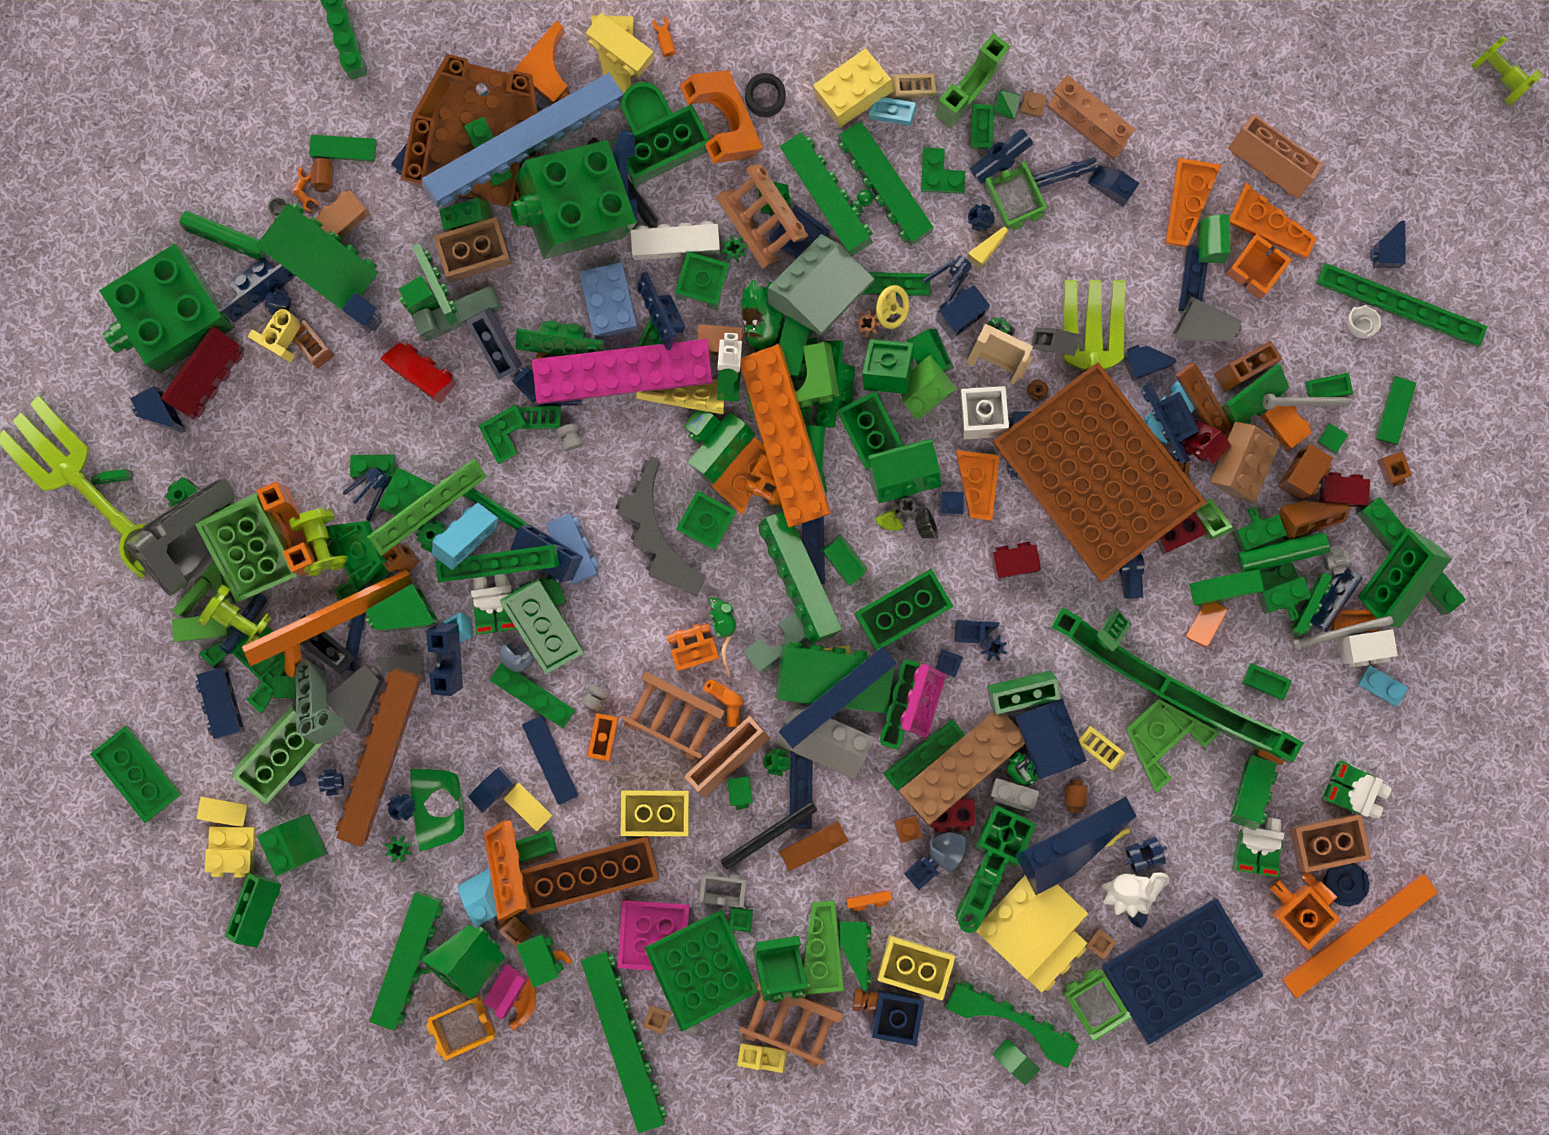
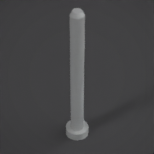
M1265 394L1263 397V407L1265 409H1274L1275 406H1348L1351 403L1348 397H1275L1274 394Z
M1391 616L1303 639H1300L1298 636L1293 638L1297 652H1302L1304 647L1388 626L1394 623Z

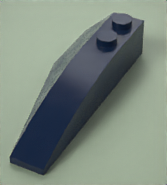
M1127 797L1106 806L1015 854L1035 895L1074 876L1137 817Z

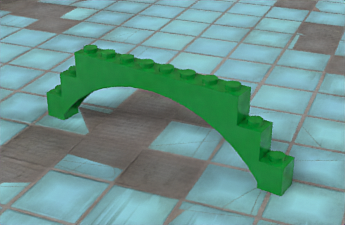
M1063 607L1058 609L1048 627L1049 630L1064 637L1065 642L1081 650L1080 654L1234 740H1241L1259 751H1267L1289 763L1294 762L1304 742L1284 731L1248 717L1190 688L1120 646L1114 651L1104 648L1098 641V631L1082 620L1081 617Z

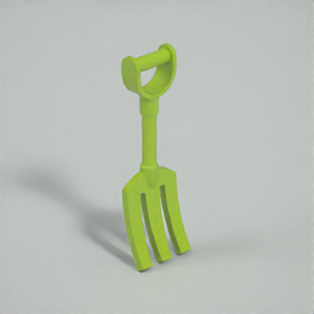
M1064 280L1063 330L1078 334V282L1076 280ZM1089 280L1084 351H1079L1078 346L1075 356L1063 355V360L1076 369L1087 371L1099 362L1103 369L1107 370L1124 359L1125 280H1113L1108 351H1103L1101 280Z
M38 396L30 405L70 454L66 456L22 413L13 422L53 471L51 473L47 472L5 430L0 432V445L42 490H56L68 484L76 488L110 522V526L122 536L119 543L120 557L132 572L143 579L146 576L144 573L145 569L137 560L135 562L132 560L126 542L132 539L136 533L143 530V526L146 524L135 525L86 480L82 471L88 460L89 447L62 421L46 401Z

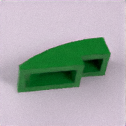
M1261 570L1230 574L1189 584L1193 604L1199 607L1265 592Z

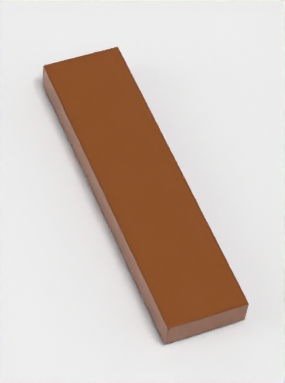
M1191 362L1175 376L1202 422L1220 430L1228 439L1233 426L1196 363Z

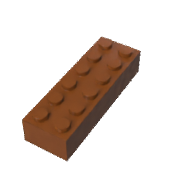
M649 836L520 869L523 875V891L527 898V915L660 879Z

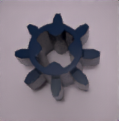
M976 204L975 207L970 209L968 223L972 224L971 229L978 232L981 229L987 231L993 225L995 217L994 212L990 211V206L985 204L979 206Z
M276 288L275 293L268 292L265 299V308H269L268 312L270 315H274L281 309L289 311L291 298L287 297L288 293L286 291Z
M988 635L986 643L980 642L984 646V650L980 654L986 653L988 655L987 661H990L992 656H995V659L1000 661L999 655L1007 654L1003 650V646L1007 642L1001 643L999 641L1000 635H997L995 640H992V637ZM991 642L999 647L996 649V654L988 649L991 647Z
M337 769L324 770V775H319L318 777L320 792L326 791V796L339 795V790L344 789L343 774L337 773Z
M396 793L387 804L389 806L388 813L395 820L403 818L407 821L416 810L413 798L404 793L401 796Z

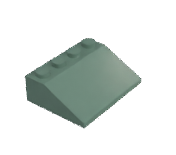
M821 234L768 287V305L822 335L874 282V278L840 244Z

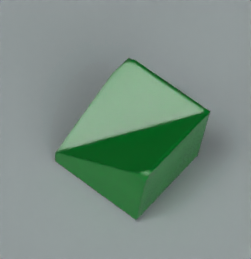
M1000 90L994 115L1014 120L1021 95Z

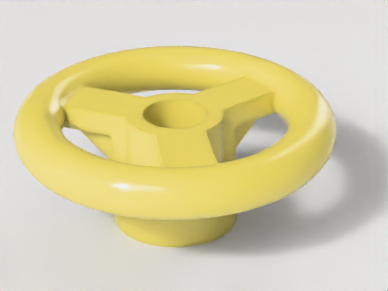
M893 285L887 287L880 294L876 305V314L883 327L895 329L905 321L908 315L909 298L903 288ZM896 292L902 298L903 308L899 307L896 302ZM897 313L900 315L895 322L886 321L891 314Z

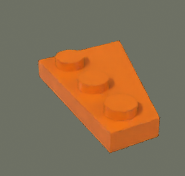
M755 437L744 447L715 484L710 485L741 515L744 514L747 503L752 496L750 490L745 488L744 485L747 480L756 483L758 477L751 473L761 454L767 456L764 445Z
M956 450L969 518L992 521L1000 455Z

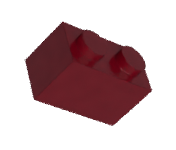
M1329 472L1326 477L1323 476L1321 478L1319 502L1349 504L1351 507L1359 508L1368 506L1370 479H1363V475L1359 474L1341 477V473Z
M1023 542L1017 544L1018 548L1009 549L1008 545L996 547V551L991 553L995 579L1041 571L1037 544L1030 545V542Z

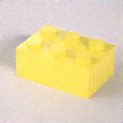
M866 48L813 85L816 99L840 128L869 109L871 105L878 102L882 97H886L893 92L891 78Z
M622 790L621 836H689L690 790Z
M889 934L876 978L880 982L943 1000L955 956L952 953Z

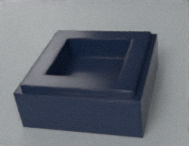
M942 649L935 669L955 678L963 657Z

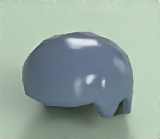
M512 642L504 644L500 648L499 654L506 668L521 673L535 662L532 654L524 647L519 646L513 649L511 647Z

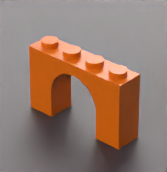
M730 70L692 74L680 84L688 105L697 103L713 104L723 112L728 121L729 132L717 134L705 144L713 164L749 159L763 149Z
M276 481L256 490L264 510L273 515L284 534L289 549L283 551V554L291 572L301 576L308 575V573L304 572V568L318 562L313 545L307 544L304 531H292L290 528L289 520L293 517L296 520L300 519V512L289 487Z

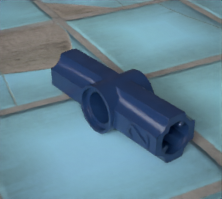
M1021 129L1005 142L993 144L988 150V155L969 169L976 180L982 184L986 178L993 176L998 171H1005L1011 168L1015 163V158L1031 147L1033 141L1025 130Z
M1139 553L1119 569L1123 583V599L1143 598L1142 575L1144 574L1143 555Z

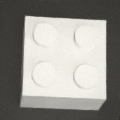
M1005 386L961 389L960 401L964 439L999 437L1009 429Z
M1393 629L1337 639L1341 664H1349V668L1369 665V660L1371 664L1391 662V657L1398 656Z

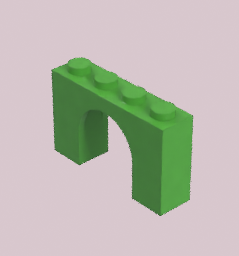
M993 33L980 48L975 63L957 86L952 83L939 99L935 117L952 129L1004 65L1011 46Z
M822 342L804 346L807 377L804 385L795 392L799 407H810L812 402L820 401V403L832 402L833 398L839 397L831 345ZM747 390L750 412L754 413L750 396Z
M213 560L202 575L210 581L214 590V596H217V591L222 585L228 586ZM228 595L225 600L233 604L232 597ZM200 616L172 619L173 640L180 643L225 638L229 633L228 629L231 624L225 627L212 618L204 627L197 622Z

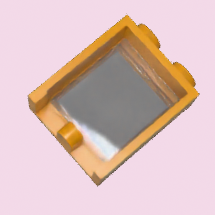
M480 994L472 1000L468 999L427 1019V1030L431 1036L434 1035L437 1042L435 1044L436 1051L439 1057L443 1056L444 1061L497 1037Z

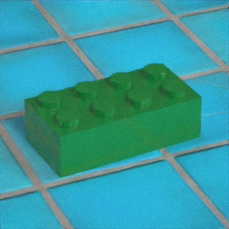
M931 568L856 611L854 616L876 652L882 646L886 647L954 606Z

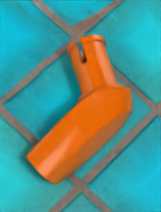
M709 679L705 683L703 691L727 707L725 727H738L740 725V707L744 705L743 699L727 686Z

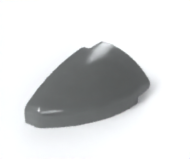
M225 478L212 482L143 526V531L126 542L133 556L169 596H172L188 583H193L214 560L195 524L234 503V491Z

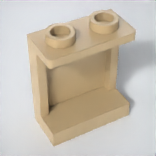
M985 324L966 363L974 366L978 357L1013 373L1010 383L1014 385L1017 378L1022 379L1033 358L1030 355L1033 346Z

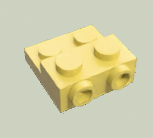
M210 826L208 849H206L205 872H211V877H224V873H233V877H247L248 872H254L256 827Z

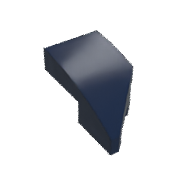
M956 620L954 642L978 644L994 629L998 628L1000 623Z

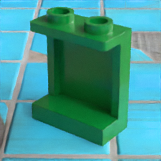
M799 936L755 943L752 951L763 1001L770 1000L771 1003H776L784 1000L786 997L799 999L805 997L810 990V983L806 982L799 952L801 945Z

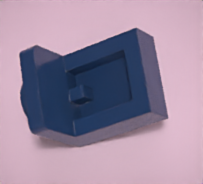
M528 366L525 369L522 367L514 374L512 382L533 403L536 400L534 374Z
M921 856L903 874L920 890L934 876L939 874L936 870L939 865L931 857L926 859L924 856Z

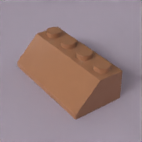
M1254 113L1228 147L1235 157L1242 158L1249 163L1252 169L1262 172L1270 182L1277 183L1284 188L1287 194L1298 199L1315 179L1324 164Z

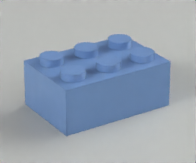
M622 262L580 271L595 340L637 331L638 328Z

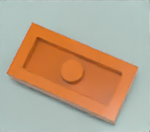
M890 890L846 898L847 907L852 908L853 911L866 909L865 905L874 904L875 907L888 905L887 901L892 900Z

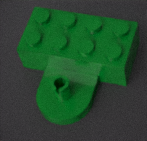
M646 82L633 84L625 91L621 101L622 111L635 136V156L627 157L628 175L634 187L708 152L705 144L710 139L692 104L672 113L660 89Z

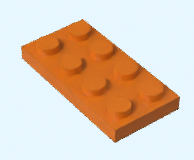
M511 820L502 821L483 833L498 920H506L525 910L527 903L522 885L523 875L518 862L519 852L515 844V830L512 827Z

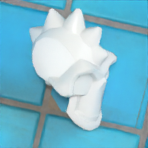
M1161 872L1153 873L1150 879L1147 877H1137L1135 874L1126 873L1118 875L1113 881L1101 886L1107 893L1103 902L1104 904L1114 905L1116 915L1127 911L1131 917H1135L1138 911L1148 914L1149 907L1156 901L1161 890L1169 883V876Z

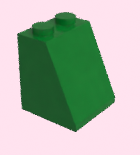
M414 584L407 586L367 609L366 613L368 616L365 617L371 629L375 628L381 632L431 628L440 623L422 590Z
M310 813L277 825L257 835L276 877L288 874L328 854Z
M468 925L425 956L422 962L446 986L472 1000L506 956L500 951L501 946L488 938L489 933L481 927L476 929Z

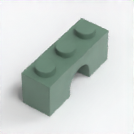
M795 612L778 624L784 633L782 644L789 645V641L804 645L809 641L804 634V627ZM759 638L743 650V652L758 672L763 670L764 673H767L776 666L773 662L781 657L782 644L778 647H769Z

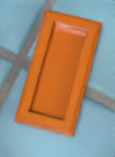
M1341 610L1332 623V631L1377 618L1370 610ZM1378 628L1365 632H1378Z

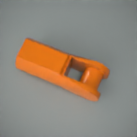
M300 643L284 650L285 672L289 677L295 676L297 665L302 661Z

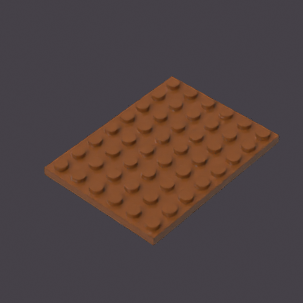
M1099 362L992 441L1100 583L1207 503Z

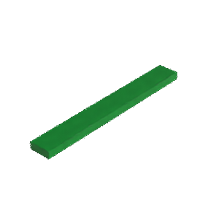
M1327 263L1323 264L1316 284L1475 347L1481 346L1488 327Z

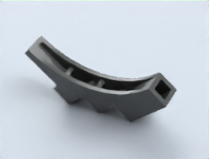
M651 456L650 460H645L641 472L643 476L641 480H637L632 489V492L635 493L634 496L625 493L624 497L618 499L615 509L618 510V516L640 524L639 528L635 527L631 539L634 540L633 546L656 555L655 559L651 557L647 565L648 575L698 597L706 575L690 567L679 558L667 544L659 529L654 512L653 492L660 460Z

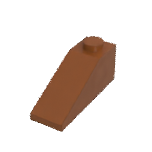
M1269 341L1229 363L1214 373V376L1223 391L1227 392L1279 362L1282 358L1272 341Z
M1298 501L1281 507L1278 515L1287 533L1286 536L1292 540L1346 522L1351 506L1349 504Z
M837 820L784 848L779 853L788 870L791 871L849 842Z

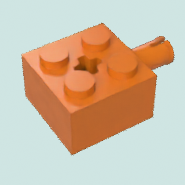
M1278 879L1274 882V886L1271 884L1269 890L1282 902L1281 906L1271 916L1305 950L1309 951L1341 920L1310 886L1302 885L1297 891L1291 893L1281 880ZM1305 913L1307 914V916H1306V917L1308 918L1307 921H1303V919H1304L1303 915H1304Z

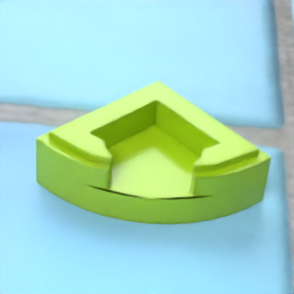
M890 510L874 518L876 523L886 530L899 531L904 529L899 517L895 519L897 515L895 510Z

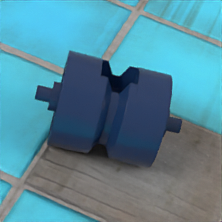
M1155 836L1143 840L1142 845L1135 843L1125 847L1128 860H1125L1124 863L1125 865L1130 864L1136 875L1147 871L1149 866L1155 868L1166 864L1164 851L1167 850L1166 845L1162 847Z

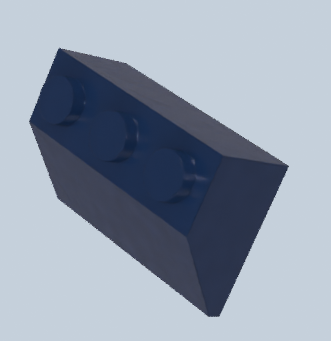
M1063 698L1015 716L1039 779L1087 761Z

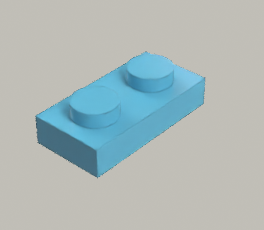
M882 97L878 102L871 105L869 118L911 126L917 106L915 102Z
M1370 665L1367 666L1357 684L1395 707L1399 706L1408 689L1407 686Z

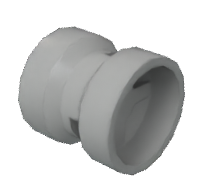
M280 196L271 198L267 204L269 214L276 219L288 204V201Z
M576 423L556 429L557 436L562 441L561 447L563 451H569L583 445L581 437L577 434L578 427Z
M590 682L587 688L588 693L582 697L580 702L600 712L603 707V700L607 699L610 693ZM591 694H594V695L600 697V699H597L596 697L592 696Z

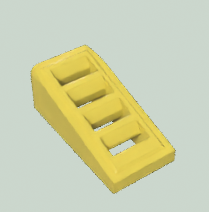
M1003 227L971 250L967 255V259L977 267L982 268L1006 237L1008 229Z
M1091 726L1079 739L1081 747L1112 772L1126 756L1124 751ZM1094 734L1096 738L1087 746L1085 743ZM1102 740L1103 743L1096 752L1092 750ZM1108 745L1110 747L1109 751L1104 757H1101L1100 754ZM1114 751L1117 752L1116 757L1109 763L1107 761Z

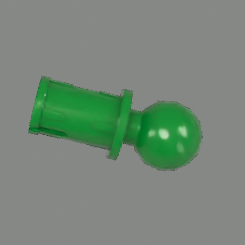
M866 189L861 190L857 194V201H850V207L855 205L859 213H863L862 207L870 206L874 200L872 192Z

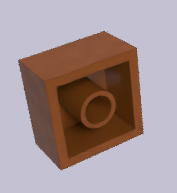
M1309 444L1299 450L1277 487L1298 500L1306 497L1309 498L1311 494L1315 495L1321 487L1319 481L1322 476L1326 477L1332 469L1333 465L1330 463L1333 457Z

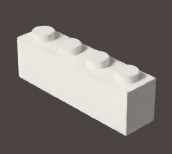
M712 221L701 222V225L693 226L691 223H681L679 227H670L668 224L658 225L657 228L648 229V226H638L635 230H631L633 260L686 257L687 251L702 256L720 254L718 224H714Z

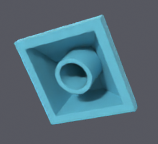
M489 869L457 886L464 908L475 928L497 916Z

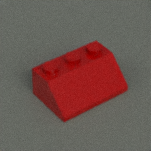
M399 342L380 358L390 369L440 404L456 384L452 379L454 375L444 368L440 371L434 367L436 362L426 355L424 358L416 354L418 350L409 343L405 346Z

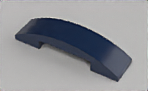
M623 130L615 144L613 156L635 219L638 221L637 200L630 197L628 192L627 157L635 156V136L633 133Z

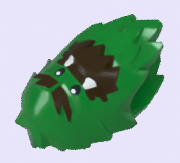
M752 280L749 286L744 288L740 302L744 324L743 337L755 352L774 346L781 332L784 314L768 305V287L773 282H769L766 288H762L757 285L756 280Z

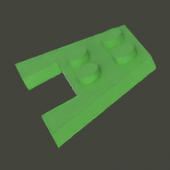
M1156 699L1125 728L1154 793H1157L1172 779L1157 761L1187 733L1202 748H1205L1220 734L1215 729L1160 699Z

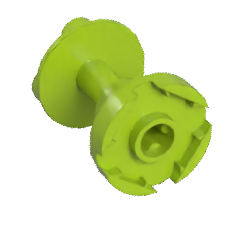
M1503 35L1471 67L1475 71L1487 60L1502 75L1500 81L1511 91L1503 100L1510 106L1530 89L1543 74L1537 69L1528 76L1517 64L1512 67L1497 51L1508 40Z
M324 508L310 510L299 514L300 519L298 520L294 517L289 520L291 530L304 531L307 544L313 545L318 562L304 568V572L308 573L309 577L319 576L322 574V571L331 569V571L344 568L343 564L348 560L347 556L331 557L326 544L329 535L325 524L335 518L332 508H328L327 512H325Z
M222 585L217 591V596L210 600L197 622L205 627L213 618L225 627L231 624L250 637L245 645L259 639L260 636L257 633L261 634L272 618L267 613L258 626L238 613V607L225 600L231 589Z

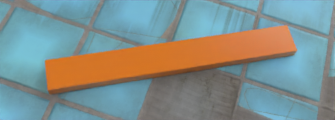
M406 569L243 646L242 649L250 666L255 665L366 612L372 606L413 584L409 572Z
M1421 874L1281 980L1297 999L1432 898L1438 891L1427 876Z

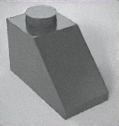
M1035 327L1031 346H1033L1032 349L1075 356L1079 346V334L1054 328Z
M422 655L376 658V663L387 673L389 671L392 672L395 668H400L423 676L421 682H425L424 656Z

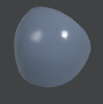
M939 833L930 841V854L940 867L948 872H952L960 866L965 857L967 840L960 833Z

